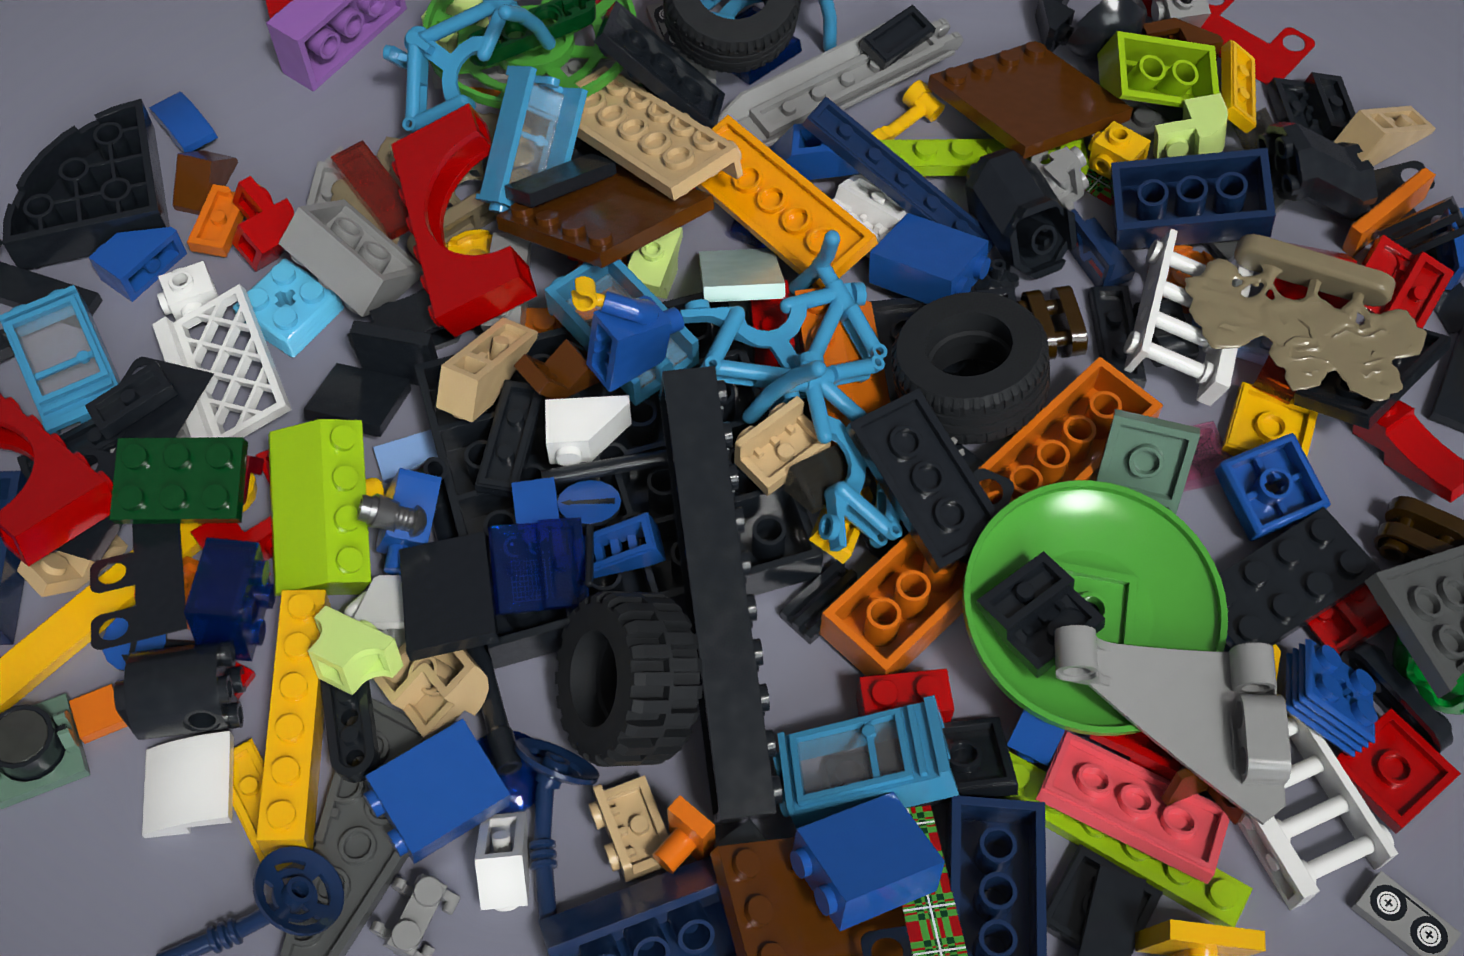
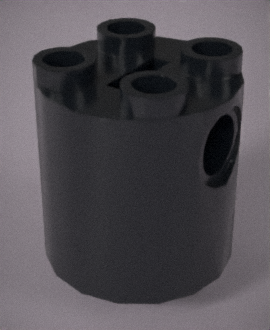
M228 640L132 652L127 658L124 680H117L115 683L114 703L117 713L138 740L242 728L244 723L243 708L241 703L238 702L235 693L245 692L246 686L243 687L241 681V674H244L243 666L235 667L236 650L234 642Z

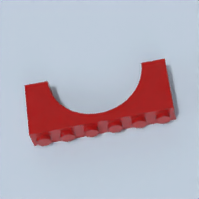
M469 103L391 144L395 159L392 161V168L402 186L398 192L402 202L407 207L409 216L406 217V223L416 242V245L413 246V252L418 262L422 265L424 274L420 276V279L431 301L428 311L433 322L438 327L443 326L454 337L537 297L528 264L511 246L483 255L459 254L448 250L446 246L443 225L449 200L463 177L477 163L489 156L492 145L487 124Z
M0 393V449L18 452L34 461L30 477L22 490L10 503L0 510V536L4 545L29 567L110 515L113 483L103 471L95 472L80 452L72 453L68 450L59 435L47 433L34 415L26 416L12 397L4 398Z

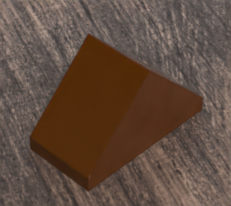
M205 150L178 153L173 195L174 209L199 215L212 185L226 186L238 164L237 158Z

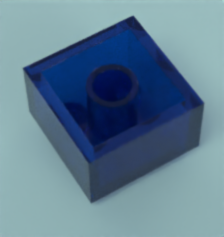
M207 537L184 609L185 617L196 644L232 640L235 645L236 660L252 661L256 646H262L266 635V622L264 620L266 610L273 608L276 599L274 584L269 579V561L264 560L258 542Z

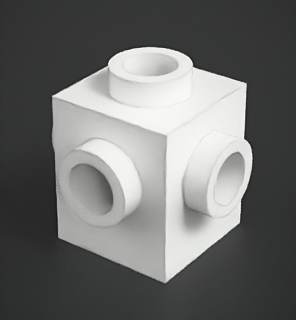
M204 261L158 276L163 292L157 293L159 303L164 314H173L176 321L218 297L215 285Z

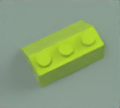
M1116 31L1097 54L1100 86L1119 99L1183 108L1185 99L1220 93L1216 52L1213 45Z

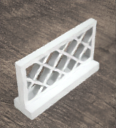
M240 284L175 322L170 321L167 317H163L152 324L165 362L214 373L186 419L191 438H244L292 410L246 289ZM238 301L240 306L234 320L223 319L222 317L227 307ZM201 322H206L207 325L200 340L192 339L189 329ZM219 325L229 328L222 345L211 343ZM240 331L250 332L251 334L245 350L233 348ZM207 350L218 352L211 370L201 367ZM230 355L241 358L233 376L222 373ZM252 360L262 363V368L256 381L244 379ZM218 380L229 382L222 401L215 400L212 397ZM241 385L252 388L244 407L233 404ZM263 391L273 393L276 400L275 404L263 411L255 410ZM229 411L241 413L236 426L225 432L223 424Z

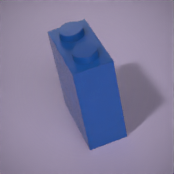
M907 213L870 251L869 283L925 304L956 293L970 292L973 285L979 279H984L989 271L991 259L987 257L989 241Z
M464 719L457 721L365 776L369 791L363 793L367 804L376 818L383 814L393 828L386 832L392 846L400 857L408 853L414 864L510 806L511 794Z
M894 792L797 828L793 850L790 853V861L794 872L799 878L806 880L814 892L819 910L823 915L830 916L839 932L937 891L945 863L944 859Z

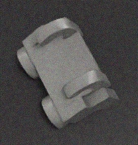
M1066 146L1050 154L1048 151L1032 156L1031 162L1038 167L1063 207L1068 210L1074 209V202L1083 197L1084 190L1090 186L1087 177L1081 171V168L1087 165L1082 151L1076 146L1070 149ZM1048 158L1051 160V162L1045 165L1040 163Z
M423 874L417 876L413 884L415 888L407 885V881L396 877L391 887L398 893L410 898L397 925L392 931L385 928L383 923L374 920L369 930L378 937L385 939L383 946L392 950L393 954L397 956H432L435 951L434 948L424 945L421 953L417 951V948L440 902L445 903L442 911L452 915L460 901V897L448 891V886L434 877H428Z

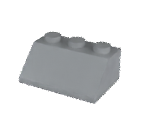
M344 199L298 207L278 243L290 253V257L294 262L305 266L317 277L318 282L323 287L332 290L345 301V305L350 311L362 317L371 315V310L387 302L396 301L424 274L420 264Z

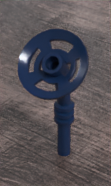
M519 738L514 745L516 753L528 766L537 772L535 780L538 783L536 786L533 841L528 846L529 850L532 851L529 854V859L533 861L530 863V870L535 871L538 918L542 920L557 914L553 869L557 868L558 863L554 860L557 857V851L553 850L556 847V841L551 839L554 789H560L562 783L593 785L597 783L600 775L591 763L563 747L539 739ZM532 753L544 755V758L535 757Z
M288 846L279 848L268 854L261 861L254 874L253 894L259 909L238 920L235 917L228 918L227 924L225 921H221L217 924V928L214 925L209 926L207 933L159 952L156 956H201L211 951L218 954L223 951V947L225 949L232 948L233 942L236 945L242 944L244 937L269 924L291 935L312 936L327 930L342 912L344 905L342 881L335 868L320 854L303 847ZM282 863L304 865L303 869L286 868L279 872L275 869V866ZM318 876L326 887L328 905L317 903L318 894L312 881ZM285 878H291L286 884H284L282 880ZM264 883L272 888V902L267 903L265 898ZM301 909L306 912L304 914H297ZM311 918L317 920L316 923L310 925H295L289 923V921L301 923L308 921Z

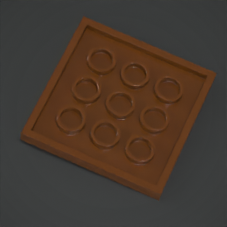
M1036 41L931 74L927 87L1005 147L1019 153L1024 159L1103 131L1113 121L1119 124L1125 123L1130 120L1133 110L1131 106L1049 51L1044 44Z
M616 164L617 174H614V176L532 208L514 203L510 206L509 210L496 215L498 229L503 232L603 268L713 210L714 199L713 194L693 188L686 195L674 201L621 165Z
M795 837L717 846L710 853L737 956H863L861 937L864 933L906 926L903 908L900 906L839 932L830 916L823 915L819 910L814 892L806 880L799 878L793 870L790 853L793 850ZM882 938L873 944L871 954L872 956H903V948L895 939Z

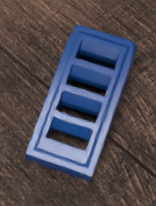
M648 512L594 532V554L596 562H594V578L648 567L666 561L658 525ZM585 535L568 541L576 579L579 582L585 580ZM645 537L646 544L640 545L639 538ZM628 541L630 550L623 552L621 542ZM610 545L612 556L606 558L604 546Z

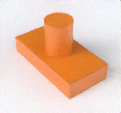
M681 795L667 808L670 835L652 854L657 863L671 874L677 870L689 855L693 856L696 860L711 856L710 853L713 851V845L716 843L715 824Z

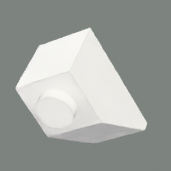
M629 395L545 400L546 447L549 463L569 466L579 464L580 462H592L632 424Z
M526 811L495 814L480 824L475 853V868L481 910L495 909L504 912L514 910L518 906H528L530 872Z

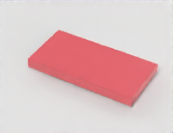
M1066 730L1055 750L1036 797V800L1045 802L1046 805L1206 884L1210 882L1215 874L1230 820L1217 803L1199 794L1192 795L1167 806L1161 797L1169 786L1170 780Z

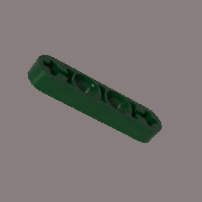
M551 0L528 11L541 21L547 18L555 19L557 21L555 24L545 26L554 39H557L593 23L596 19L595 0ZM506 20L491 58L488 61H481L477 55H473L469 59L477 66L487 67L541 44L529 29L518 22ZM487 27L473 32L467 39L472 36H484ZM515 31L525 33L523 37L517 39L508 37V34Z

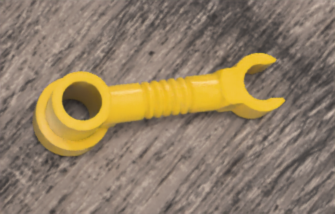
M918 80L908 88L902 99V102L910 109L888 126L877 128L871 134L879 140H894V138L923 116L930 122L935 121L944 111L945 105L932 94V91L927 88L928 85Z

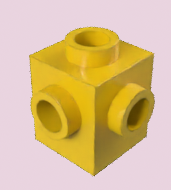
M1113 121L1103 132H1096L1088 146V150L1091 151L1089 168L1099 175L1110 179L1111 163L1145 160L1151 140Z

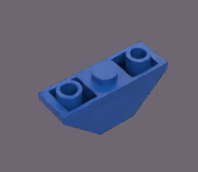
M794 124L770 148L808 180L861 174L803 127L802 124Z

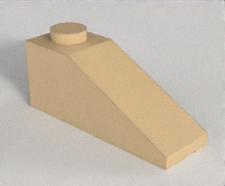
M1412 106L1362 109L1355 114L1335 139L1334 143L1348 142L1359 144L1363 152L1357 153L1361 162L1369 160L1372 166H1375L1431 135L1436 128Z
M504 317L441 365L436 408L446 411L461 420L469 422L476 420L494 404L502 392L504 381L510 380L516 371L514 365L524 354L528 353L536 341L538 331Z

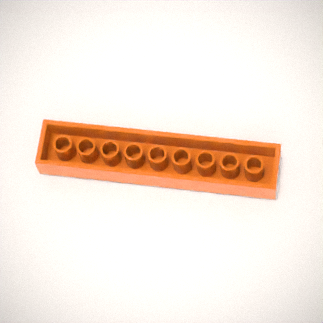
M1099 357L978 469H987L1013 482L1014 492L1009 503L1025 493L1042 486L1074 480L1095 481L1115 409L1158 418L1163 404L1102 357ZM985 479L979 482L992 504L1001 500L1003 489L997 481ZM908 533L822 612L820 635L865 676L901 673L963 613L962 589L967 564L958 561L934 574L910 533Z

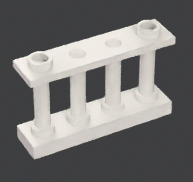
M1170 229L1161 241L1155 240L1152 243L1146 256V261L1150 265L1134 330L1128 336L1123 352L1128 354L1124 370L1131 373L1145 357L1196 378V383L1199 384L1196 400L1211 406L1230 388L1238 348L1213 349L1203 336L1202 329L1159 311L1162 297L1190 308L1193 300L1184 288L1166 281L1169 267L1192 277L1201 275L1206 268L1205 264L1173 251L1178 231ZM1238 263L1235 264L1238 272L1243 277L1253 276L1254 271L1248 270ZM1234 279L1232 286L1237 287L1241 285L1243 280ZM1251 284L1241 291L1244 297H1249ZM1155 327L1202 346L1203 352L1206 353L1204 363L1202 364L1153 343L1152 338Z
M1287 712L1289 737L1304 760L1291 765L1290 779L1284 785V788L1315 776L1329 799L1283 821L1275 819L1273 816L1263 825L1246 814L1243 820L1238 823V826L1291 911L1306 904L1320 891L1316 885V879L1365 856L1374 870H1377L1398 855V852L1394 847L1391 833L1384 825L1378 823L1325 739ZM1340 815L1355 840L1308 862L1300 859L1290 843L1291 838Z

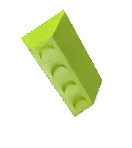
M318 419L270 431L268 434L275 596H281L282 590L326 589L327 595H360L371 583L368 525L366 522L357 520L361 497L366 495L362 420Z

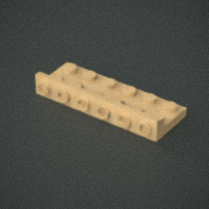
M603 66L575 84L581 88L599 78L609 68ZM619 74L603 89L586 98L577 137L674 201L686 195L690 190L710 177L717 175L721 170L735 179L743 176L740 161L742 154L733 141H728L715 133L710 127L698 123L687 113L680 112L666 101L660 100L647 92L642 86L639 87L627 80L622 74Z

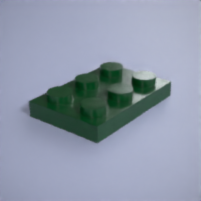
M243 437L118 438L109 520L115 524L242 523L248 441Z

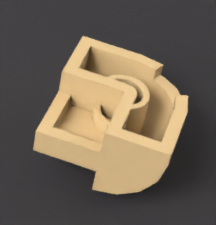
M406 642L398 648L404 665L393 678L386 676L373 678L389 701L405 712L425 739H429L451 726L464 711L475 716L484 704L489 690L487 675L466 650L410 662L406 653Z

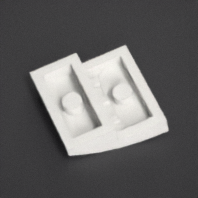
M862 174L852 175L838 185L836 196L832 199L874 233L878 243L908 213ZM870 251L865 256L870 258Z
M230 731L182 738L146 750L142 836L144 838L191 833V827L232 823L234 736Z

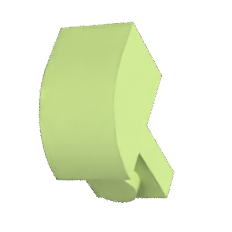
M1221 93L1185 99L1183 120L1155 125L1153 149L1155 159L1222 152L1225 146L1228 110Z

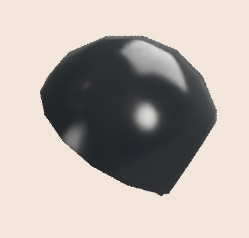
M1102 0L1076 24L1078 28L1069 39H1064V44L1075 55L1098 61V52L1116 31L1134 34L1142 33L1147 17V9L1142 0Z

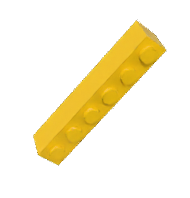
M326 589L282 590L256 836V841L264 857L279 848L288 846L303 847L313 851L324 708L320 679L317 677L308 650L320 637L314 617L325 605L331 608Z

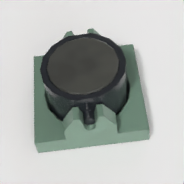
M66 693L33 706L25 704L11 707L0 714V809L90 776L83 744L79 738L69 704L71 698Z

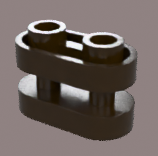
M1070 285L1053 287L1050 292V300H1045L1040 290L1022 292L1021 299L1017 303L1028 309L1042 324L1048 338L1050 360L1056 358L1057 347L1060 346L1063 347L1068 357L1086 354L1088 348L1086 326ZM1050 315H1052V317H1053V320H1054V323H1055V326H1056V329H1057L1056 332H1055V329H1054V326H1053V323H1052V320H1051Z
M1398 496L1391 500L1385 513L1386 522L1380 525L1373 541L1375 548L1385 559L1405 564L1464 545V520L1416 498Z

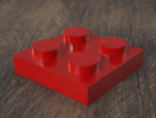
M1392 708L1375 722V743L1369 742V747H1362L1361 753L1355 751V757L1349 756L1344 752L1336 757L1367 806L1395 834L1403 829L1461 774Z

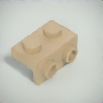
M796 396L787 404L782 402L775 406L764 421L755 427L752 425L745 428L738 435L735 442L734 463L767 496L830 450L831 441L827 444L818 441L813 422L803 414L804 401L799 396Z
M645 775L605 791L601 784L593 786L595 801L589 803L588 806L597 830L605 827L611 843L603 846L612 871L621 869L627 883L663 869L653 858L652 854L669 835Z

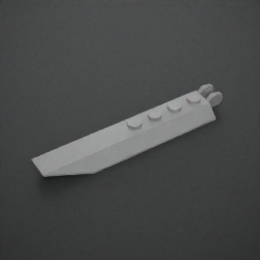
M941 18L938 21L935 20L931 22L936 28L932 37L882 70L860 47L862 38L883 25L881 24L741 92L719 115L717 124L729 115L767 147L772 146L794 124L804 123L806 118L825 97H828L842 110H845L954 55L955 50L961 47L964 40L958 31L947 34L951 26L945 18Z

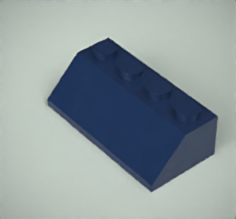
M711 856L679 867L673 874L669 872L660 874L538 921L549 956H737Z

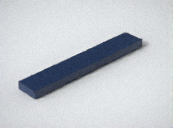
M825 97L802 124L803 127L908 213L988 240V253L994 247V243L982 224L828 97Z

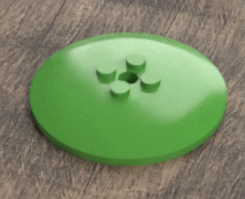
M1092 480L1065 481L1039 487L1016 498L1001 509L982 531L971 551L963 579L962 605L966 630L981 665L1000 690L1014 703L1031 715L1061 729L1094 736H1119L1141 732L1088 685L1056 678L1055 665L1039 678H1036L1002 641L977 607L976 600L1043 551L1075 579L1074 590L1087 602L1095 604L1100 614L1105 617L1104 628L1096 633L1099 639L1110 643L1142 647L1224 652L1228 631V609L1222 580L1213 559L1197 535L1183 520L1156 500L1135 490L1112 483Z

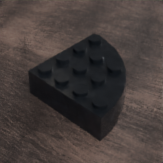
M142 99L116 105L94 114L96 120L80 129H77L75 125L69 128L39 152L22 173L16 184L18 192L12 204L8 203L3 219L2 244L17 267L28 270L92 255L100 245L106 243L116 233L170 227L155 128Z

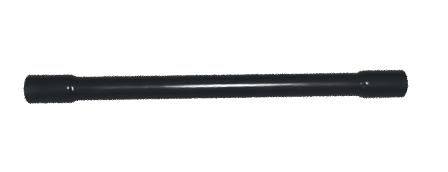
M444 479L441 480L432 522L437 541L458 537ZM483 645L466 649L488 677L489 690L481 709L488 732L487 741L495 770L498 775L515 773L522 768V762L514 749L516 743L514 732L508 723L488 647Z

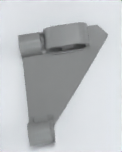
M1085 625L1062 626L1054 631L1056 678L1088 685L1152 741L1261 825L1286 806L1284 785L1290 779L1291 749L1286 702L1282 695H1277L1274 649L1272 645L1266 643H1245L1234 646L1229 652L1177 650L1106 642L1096 636V629Z

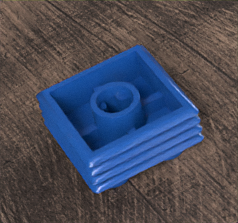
M1293 433L1226 459L1214 469V473L1250 541H1255L1301 522L1323 507L1327 509L1331 505ZM1265 484H1276L1279 490L1276 493L1269 492Z
M1306 638L1305 644L1299 643V649L1293 648L1292 653L1287 652V712L1349 756L1355 757V751L1361 753L1362 747L1368 748L1369 742L1375 743V722L1378 720V715L1373 703V692L1376 691V684L1372 677L1362 669L1355 671L1342 662L1341 657L1332 647L1328 645L1321 647L1311 639Z

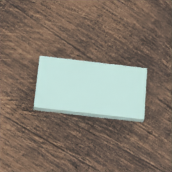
M769 248L699 251V265L705 300L709 302L783 299L785 297V281L776 254Z

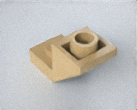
M116 535L102 559L122 555L126 552L128 545ZM58 551L49 553L29 567L21 561L17 572L41 597L77 591L90 581V567L95 562Z

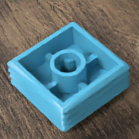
M286 258L275 265L247 292L265 340L290 357H295L344 309L343 302L337 294L323 287L315 276ZM238 302L235 305H233L235 314L237 313L240 306Z

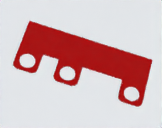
M1142 0L1147 9V16L1152 18V0ZM1225 0L1221 5L1209 4L1211 14L1201 26L1202 29L1221 36L1224 41L1223 45L1229 40H1234L1255 58V79L1266 85L1274 77L1284 79L1315 46V41L1312 38L1291 27L1283 29L1269 44L1220 16L1234 0ZM1289 35L1299 36L1304 40L1305 47L1301 51L1288 50L1283 45V39Z

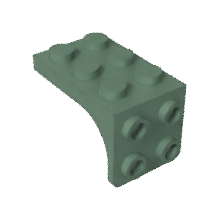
M1115 409L1095 481L1112 483L1140 492L1156 500L1174 514H1177L1199 441L1200 428Z

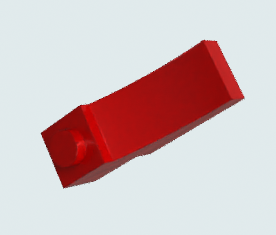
M1398 400L1369 430L1353 425L1352 434L1384 452V464L1450 503L1464 494V460L1443 445L1425 428L1414 415L1415 408Z

